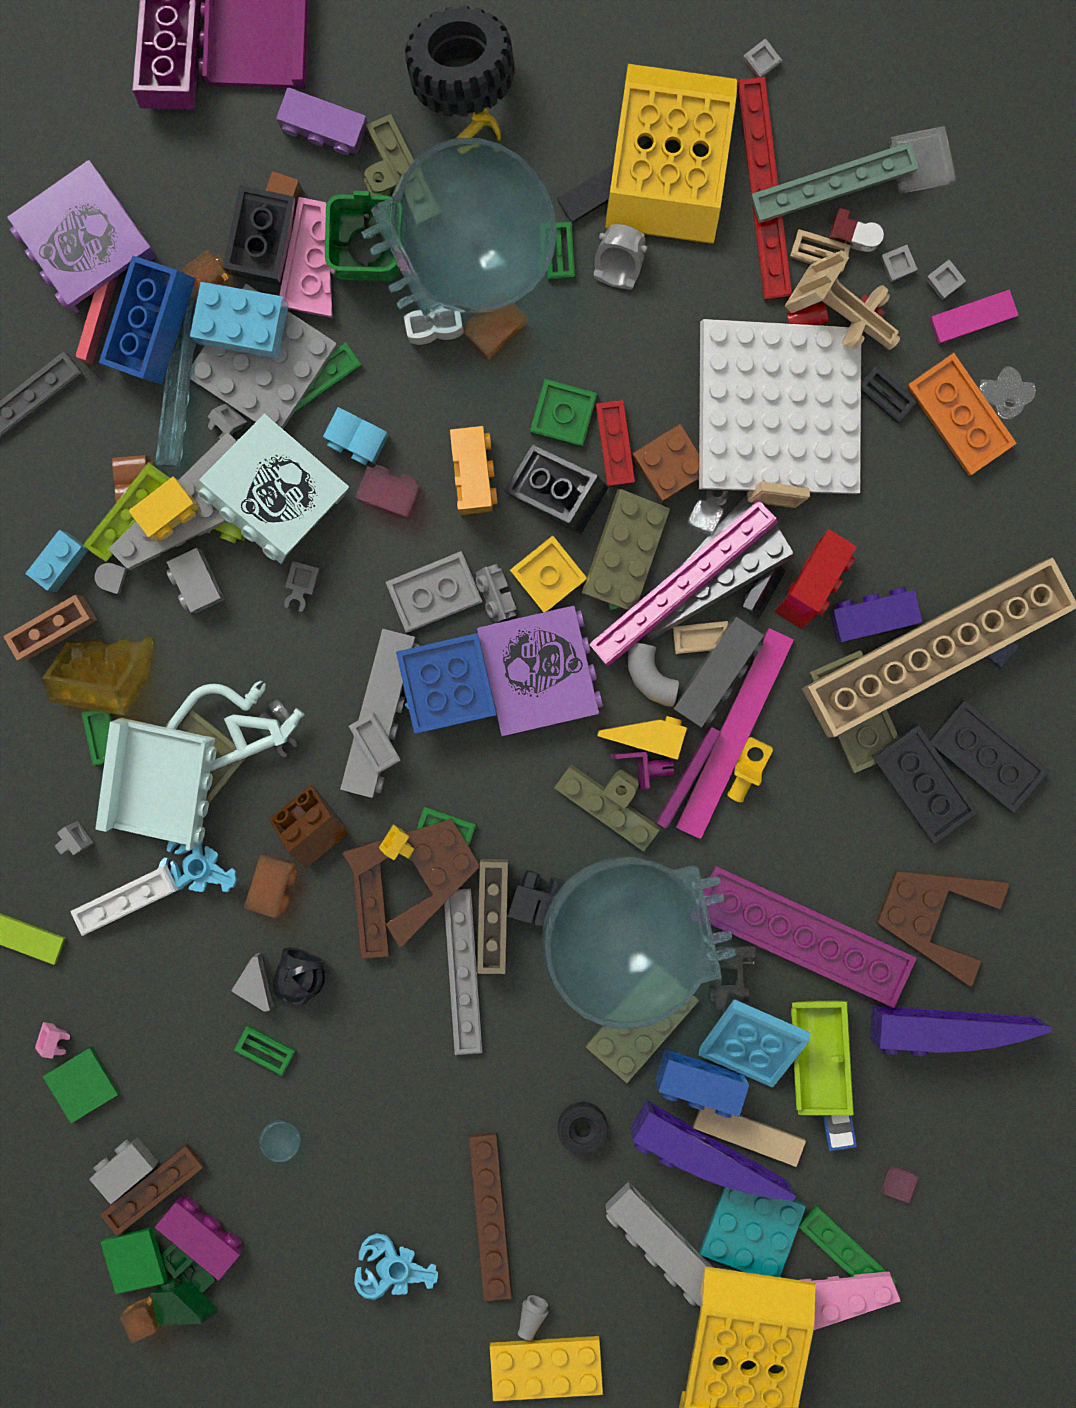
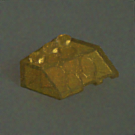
M154 636L144 637L143 641L130 642L129 638L118 639L117 643L103 644L101 640L67 642L42 677L49 702L125 716L149 678L155 641Z

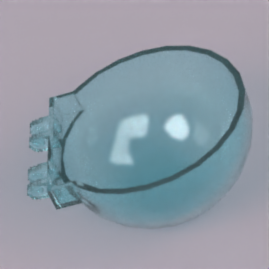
M455 138L436 144L418 156L400 177L392 197L371 209L378 224L361 232L364 239L382 231L386 241L374 245L370 251L374 256L389 248L391 249L396 264L405 278L388 287L391 292H397L409 285L413 295L400 299L397 305L401 309L417 301L424 316L440 308L468 314L490 313L513 305L529 294L546 274L554 254L557 235L555 211L548 190L536 171L515 152L499 143L481 138Z
M630 856L607 858L584 867L569 878L555 894L544 917L541 935L542 957L551 984L563 1001L579 1015L605 1027L620 1029L640 1028L668 1018L687 1003L701 983L722 978L718 961L736 955L733 948L716 951L715 944L730 940L732 935L731 931L712 934L707 906L722 902L724 900L723 894L715 893L704 896L703 892L704 888L720 884V878L710 877L701 879L699 868L693 865L672 870L653 860Z

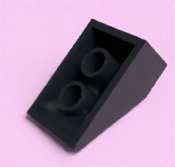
M240 185L223 264L224 270L229 275L282 285L291 238L295 205L294 196Z
M532 444L505 492L556 523L581 535L609 487L598 475Z

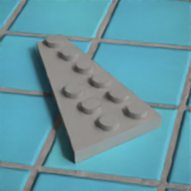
M228 432L179 479L200 507L195 511L196 515L190 521L178 524L173 528L174 532L162 541H154L148 538L139 524L135 522L109 548L127 569L132 570L160 556L161 553L175 546L178 547L186 543L187 540L197 535L200 536L227 522L221 517L219 510L212 504L204 503L199 498L198 492L195 489L199 479L237 442Z

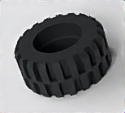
M453 6L447 7L443 12L439 13L436 11L430 14V18L427 20L424 18L418 23V29L414 28L405 47V59L414 95L418 97V100L424 106H428L430 110L436 113L441 111L443 115L453 117V114H458L460 117H468V114L475 112V115L483 113V109L487 107L491 109L498 103V99L502 100L508 93V89L514 81L513 75L515 74L511 38L503 22L490 12L485 14L483 9L475 7L473 10L469 6H460L458 9H453ZM460 56L478 58L473 63L462 67L443 66L445 62Z

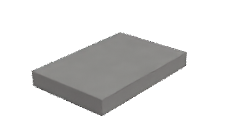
M462 551L386 582L406 633L482 603Z

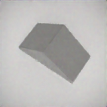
M257 953L251 958L231 991L265 1012L270 1011L274 1003L262 953Z

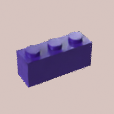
M906 587L890 590V596L880 598L879 593L862 597L863 603L853 605L852 600L836 603L837 609L829 612L837 643L922 623L915 590L907 592Z

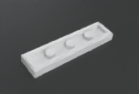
M167 865L70 912L83 936L177 891L178 888Z

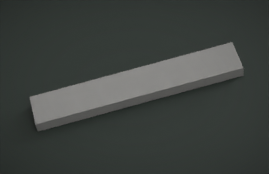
M471 888L458 889L444 903L455 1055L479 1054L483 1052Z

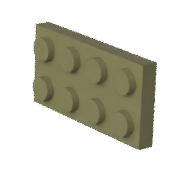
M618 489L582 594L627 611L635 606L639 601L670 508Z
M861 650L856 651L808 673L812 682H815L862 657L863 654ZM886 709L837 735V739L852 773H856L875 765L876 763L871 756L895 739L898 734Z
M657 963L588 1041L585 1047L628 1083L698 1003L699 999Z

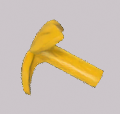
M486 108L483 109V113L475 115V112L472 113L473 121L454 139L459 147L462 148L483 126L487 125L493 129L497 140L500 141L499 125Z

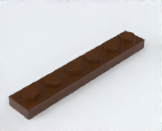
M497 1132L469 1135L484 1301L511 1299Z

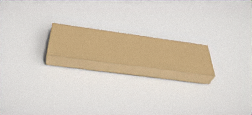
M705 1107L704 1110H698L693 1124L694 1129L797 1167L806 1143L804 1138L742 1115L739 1117L732 1115L731 1118L722 1117L715 1113V1109Z

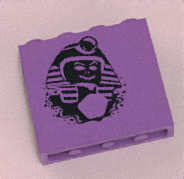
M90 160L8 216L13 225L10 231L20 243L22 241L25 242L28 247L25 250L27 256L35 265L37 263L40 264L43 269L40 274L49 286L54 285L58 293L55 296L64 308L69 306L75 313L79 312L76 304L128 269L132 256L144 257L148 261H152L157 257Z
M570 606L477 628L502 736L599 714L598 708L603 707L600 692H594L592 681L597 679L593 664L588 665L586 654H590L587 637L582 638L580 633V627H584L581 610L575 611V607Z

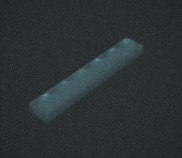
M191 299L188 301L166 370L155 465L164 467H180V460L183 456V434L186 429V409L190 399L189 385L190 376L193 373V351L196 347V342L190 337L197 301Z

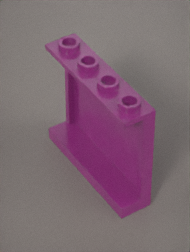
M205 0V3H201V19L205 20L204 30L200 31V46L204 50L203 58H199V74L203 75L207 85L306 89L309 0Z

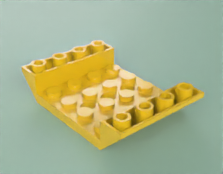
M628 64L605 229L611 227L612 224H623L643 232L644 235L714 244L721 209L736 103L737 79ZM642 136H647L652 139L653 145L649 149H642L638 146L637 140ZM669 140H675L680 144L681 149L676 153H670L666 150L665 143ZM696 144H703L707 147L708 154L704 157H698L693 153V147Z
M705 1267L700 1290L702 1304L686 1391H682L679 1408H798L814 1330L815 1283ZM720 1356L728 1359L724 1365H716L713 1361ZM748 1360L756 1364L752 1369L741 1367V1364ZM773 1365H781L783 1370L779 1373H771L769 1368Z

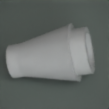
M530 1295L522 1303L518 1335L525 1340H532L536 1331L549 1312L547 1301L539 1296Z

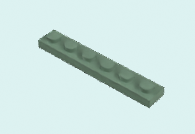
M911 142L753 193L750 198L758 222L762 223L917 172L919 166Z

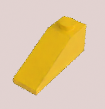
M666 716L665 721L653 720L598 730L597 736L678 760L687 728L681 726L682 720Z

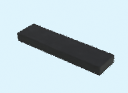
M650 140L640 148L649 149L653 142ZM614 163L557 198L571 224L609 201Z

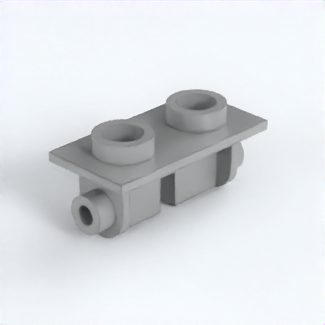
M495 564L475 573L477 576L476 584L479 591L483 592L486 600L487 614L493 619L494 624L516 616L515 610L517 608L511 593H500V589L508 587L502 568H498V565Z

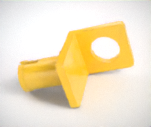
M752 737L747 739L735 765L734 774L737 777L727 793L731 799L743 802L752 783L760 786L762 771L773 752V747ZM752 747L760 748L764 754L763 758L759 761L750 760L747 755L749 749Z

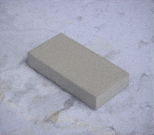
M374 712L349 725L350 730L376 774L401 761Z

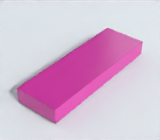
M1009 289L937 314L929 319L937 342L941 344L1016 318L1019 315Z

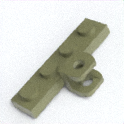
M389 114L367 124L366 130L381 159L380 162L368 167L364 173V184L370 194L392 196L397 191L414 227L439 217L440 212L392 115Z
M571 764L554 787L643 852L660 831L661 827L628 805L636 793L639 780L624 769L618 770L604 788Z

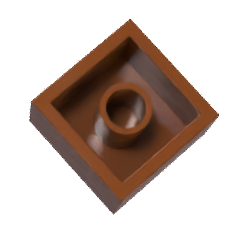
M681 424L632 455V460L660 504L699 480V453Z

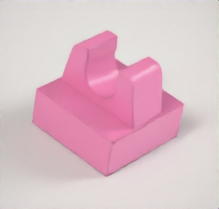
M43 1022L35 1049L45 1058L53 1059L54 1055H64L66 1052L65 1048L57 1046V1043L61 1039L69 1040L70 1035L52 1023Z

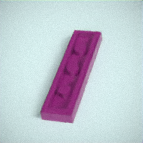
M713 727L708 728L658 816L657 824L668 828L719 738L720 731Z

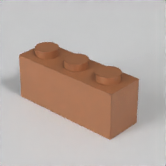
M74 595L3 637L17 661H28L96 622L97 618L85 597Z

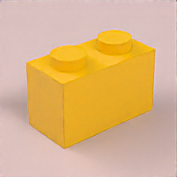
M173 476L131 508L129 512L148 538L154 541H162L174 532L173 528L178 524L190 521L196 515L195 511L200 507L183 484Z

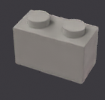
M195 548L167 562L170 568L167 570V575L173 585H178L181 591L178 597L185 610L189 609L191 613L196 614L225 600L201 549Z
M138 1137L131 1143L128 1139L125 1140L114 1150L117 1155L110 1161L105 1157L93 1168L96 1172L89 1180L110 1205L148 1174L159 1162Z

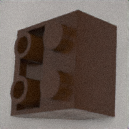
M312 785L299 793L269 819L288 853L306 868L349 833L338 815Z

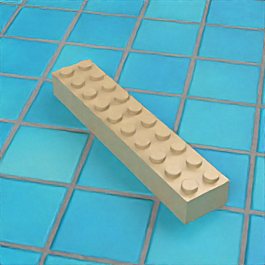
M1050 558L803 687L802 690L826 736L835 737L1076 609V600L1053 558Z

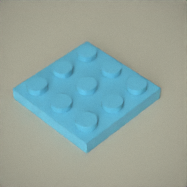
M734 999L701 1044L698 1055L773 1088L808 1044L810 1032Z

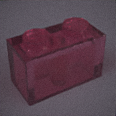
M375 465L374 469L367 466L356 495L357 500L410 520L421 490L420 486L416 485L417 480L401 474L400 478L390 475V469L380 465Z

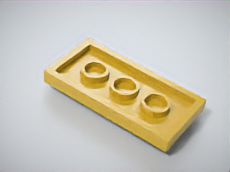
M599 1336L490 1343L493 1401L603 1395Z

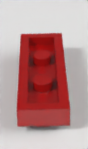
M624 401L596 404L607 486L635 483Z

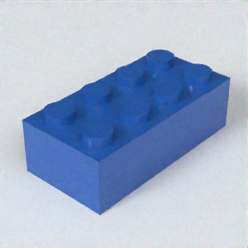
M132 256L99 363L162 385L196 278L181 271Z

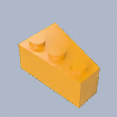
M483 426L451 429L455 485L458 496L457 505L460 515L493 512V505L498 504L496 488H490L489 477H495L493 460L487 461L486 450L491 449L490 433H484Z

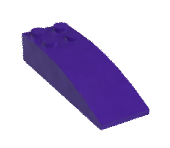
M872 1005L870 1039L880 1049H883L884 1053L899 1054L900 1050L911 1051L910 1054L927 1056L928 1052H966L1018 1043L1050 1033L1051 1026L1034 1016L905 1007L893 1008L890 1006Z
M648 1100L645 1101L630 1127L632 1140L635 1142L634 1146L645 1154L650 1152L659 1156L658 1160L667 1167L673 1168L677 1166L706 1181L740 1192L794 1201L796 1198L788 1180L706 1133L694 1129L692 1125Z

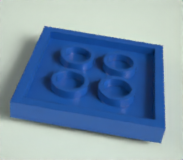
M478 633L396 652L414 734L497 715Z

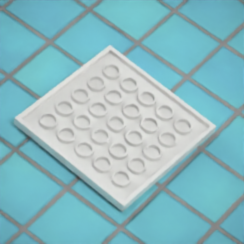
M710 319L700 321L699 489L751 491L755 490V486L760 482L806 487L809 488L810 493H860L861 345L854 350L842 345V340L849 327Z

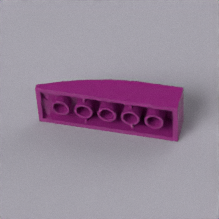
M140 0L133 92L140 108L195 110L201 0Z

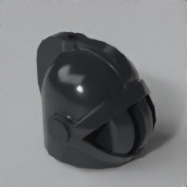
M284 948L273 981L275 995L282 1001L292 1005L302 1006L306 1004L312 997L320 993L326 982V961L298 948Z

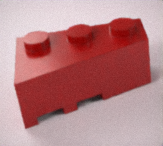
M828 529L804 563L796 581L789 587V593L786 598L777 606L774 612L800 629H803L817 614L822 616L830 604V601L827 600L830 592L834 594L843 581L839 578L843 570L847 572L855 561L852 554L857 546Z

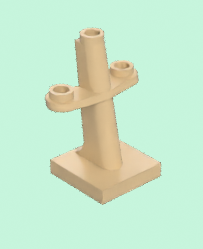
M842 250L810 264L785 304V307L791 313L823 301L852 322L842 340L844 347L851 348L852 350L858 348L864 341L863 331L884 345L888 350L897 345L900 337L897 335L899 331L874 312L876 307L883 306L890 297L885 286L877 287L870 294L866 302L863 303L846 289L837 278L849 259Z

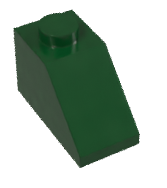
M169 1279L164 1284H160L161 1287L150 1293L157 1326L202 1324L218 1313L217 1308L190 1282H177V1279Z

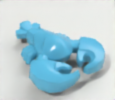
M169 841L167 851L171 853L181 843ZM203 841L192 849V854L183 860V875H181L177 863L174 860L171 861L170 873L178 890L184 889L193 880L194 882L189 886V890L203 892L207 883L221 884L222 891L229 892L230 888L235 887L238 881L236 870L231 868L225 872L224 869L215 864L218 859L216 851L205 846V855L203 854ZM181 844L180 848L175 851V855L187 853L188 850H185L186 845ZM163 858L158 869L165 865L168 867L169 858Z
M376 1233L368 1236L362 1243L359 1250V1260L363 1261L365 1254L369 1250L372 1251V1254L367 1258V1262L375 1260L383 1253L386 1256L376 1265V1271L381 1278L380 1282H378L371 1270L366 1268L367 1280H364L361 1274V1267L356 1269L355 1287L357 1292L365 1299H378L384 1295L392 1284H394L393 1295H404L408 1292V1283L425 1282L427 1289L433 1288V1284L437 1283L438 1272L436 1271V1265L431 1264L427 1269H424L422 1266L412 1263L415 1255L414 1251L403 1246L400 1247V1256H398L393 1242L387 1235Z

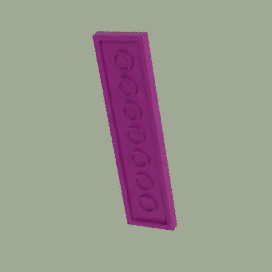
M716 865L693 912V917L893 1008L917 959L911 954Z

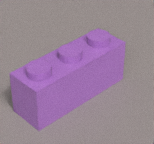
M288 87L276 118L284 133L297 137L298 134L308 137L307 140L318 146H323L325 143L333 146L336 152L347 156L349 153L358 155L366 133V125L368 124L365 115Z

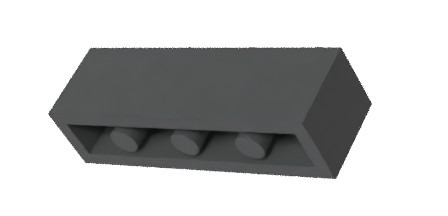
M733 617L725 631L716 641V647L708 653L672 708L700 727L704 723L709 725L717 714L714 708L720 700L724 702L732 692L733 688L730 685L735 677L740 679L747 670L748 665L745 663L750 655L755 657L764 643L761 639L764 635L738 617Z

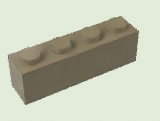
M508 859L480 860L477 973L505 974Z

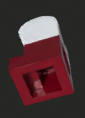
M839 208L835 214L828 238L849 244L851 248L863 252L874 251L884 236L880 225L876 223L863 224L848 219L850 211Z

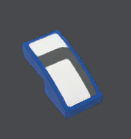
M821 1115L824 1121L829 1151L857 1147L851 1115Z

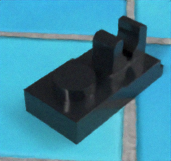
M781 565L754 580L756 583L753 588L747 591L743 607L751 615L760 618L786 572Z

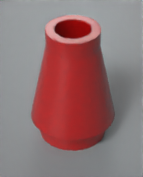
M817 302L794 313H787L789 324L822 326L829 323L824 302Z

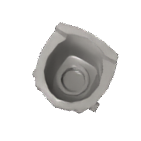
M612 224L611 227H608L605 234L600 233L599 239L602 241L595 254V271L593 276L594 279L612 287L631 290L639 276L644 253L647 251L644 233L628 225Z

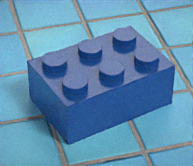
M668 1049L664 1050L655 1079L658 1092L662 1093L661 1096L671 1101H678V1098L689 1101L688 1105L700 1110L709 1107L715 1109L717 1115L725 1118H731L732 1115L740 1116L749 1088V1083L743 1074Z

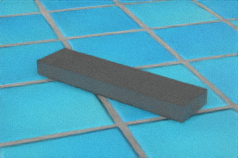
M65 351L0 401V439L83 375Z

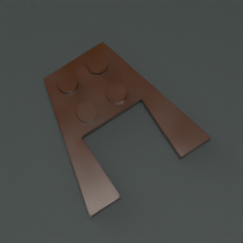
M452 818L406 832L409 836L406 842L415 849L410 858L432 895L386 922L387 928L399 947H402L480 867ZM383 840L346 850L342 853L356 877L389 858L379 849Z
M895 871L876 922L972 987L981 961L930 942L948 891L1001 909L1010 883Z

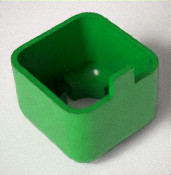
M353 191V195L339 194L331 197L326 205L325 262L332 275L341 280H394L401 270L402 217L396 200L390 196L371 195L369 191ZM365 214H369V230L381 236L384 246H394L383 248L381 255L377 259L368 262V267H364L363 262L353 258L348 247L335 245H350L354 235L360 231H365Z

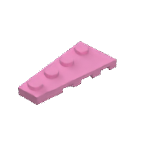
M299 197L279 296H283L289 304L288 310L333 318L331 272L325 262V218L327 204L326 202Z
M890 1272L856 1274L848 1278L833 1276L825 1280L811 1281V1278L799 1279L800 1281L814 1282L816 1285L814 1330L901 1301Z

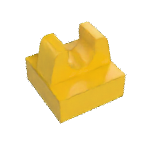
M394 824L379 846V849L393 860H395L398 854L409 858L415 850L406 842L409 836Z

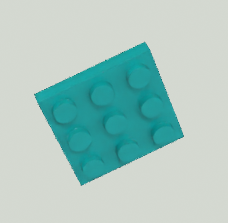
M723 1186L699 1253L701 1256L747 1273L780 1277L806 1205L797 1200L789 1201L762 1197Z

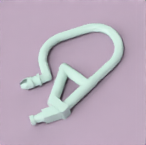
M263 681L256 682L250 689V692L245 695V699L227 686L220 684L203 685L195 689L187 697L170 720L167 728L176 730L196 701L207 694H221L242 710L247 711L253 704L257 703V699L265 691L266 684L264 683L261 689H259L258 686ZM296 708L282 726L275 719L231 715L224 718L237 750L215 759L211 763L210 772L272 746L286 743L288 737L297 727L300 718H303L305 714ZM239 726L266 729L270 731L271 735L247 745Z

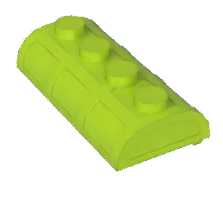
M793 1002L791 1008L792 1025L810 1032L808 1044L794 1060L796 1110H798V1115H854L848 1002Z

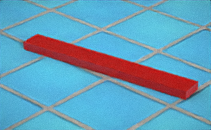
M765 77L737 81L750 194L778 185ZM752 204L764 301L790 298L792 289L783 217L780 216L759 223Z

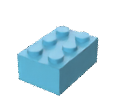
M200 282L190 337L199 345L278 359L289 304L283 296Z

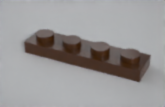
M380 862L357 877L353 872L361 959L389 956L382 867Z
M187 1144L102 1211L100 1216L114 1234L118 1236L205 1165L189 1144Z

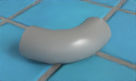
M635 643L628 649V670L634 685L648 699L664 706L673 707L677 697L679 681L667 678L657 670L655 665L656 647Z

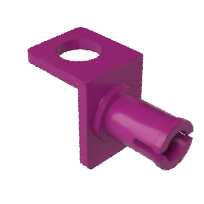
M647 752L610 754L611 759L637 757L640 789H650V777L674 775V769H662L663 767L674 766L671 758L648 761Z

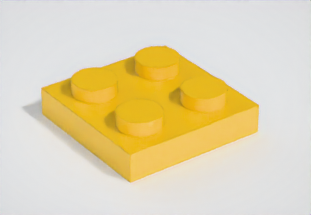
M554 536L550 537L510 570L543 612L550 610L587 580V577Z

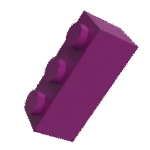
M182 1194L155 1226L158 1231L218 1281L240 1256L244 1248L237 1235L232 1232L227 1233L220 1227V1222L214 1216L203 1213L195 1200L190 1197L185 1198Z

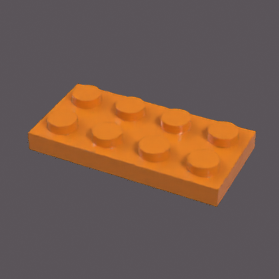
M955 353L907 385L913 397L918 401V404L968 476L974 474L1017 444Z

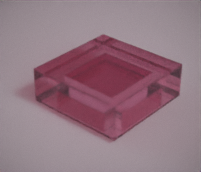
M890 1166L881 1192L909 1203L918 1176Z

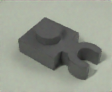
M292 561L285 588L292 589L293 591L285 599V608L290 609L291 602L297 599L300 602L299 611H305L307 607V602L304 598L305 593L314 594L320 568Z

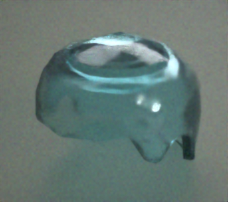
M284 1119L273 1120L265 1125L259 1136V1147L262 1154L268 1160L277 1163L288 1161L296 1155L301 1143L300 1133L296 1126Z

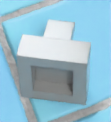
M227 403L214 408L208 415V418L211 419L208 424L209 429L212 430L218 426L222 430V434L219 436L220 439L227 432L232 435L241 430L247 422Z
M76 821L57 832L62 840L55 847L61 855L69 850L75 855L92 845L93 841L80 823Z

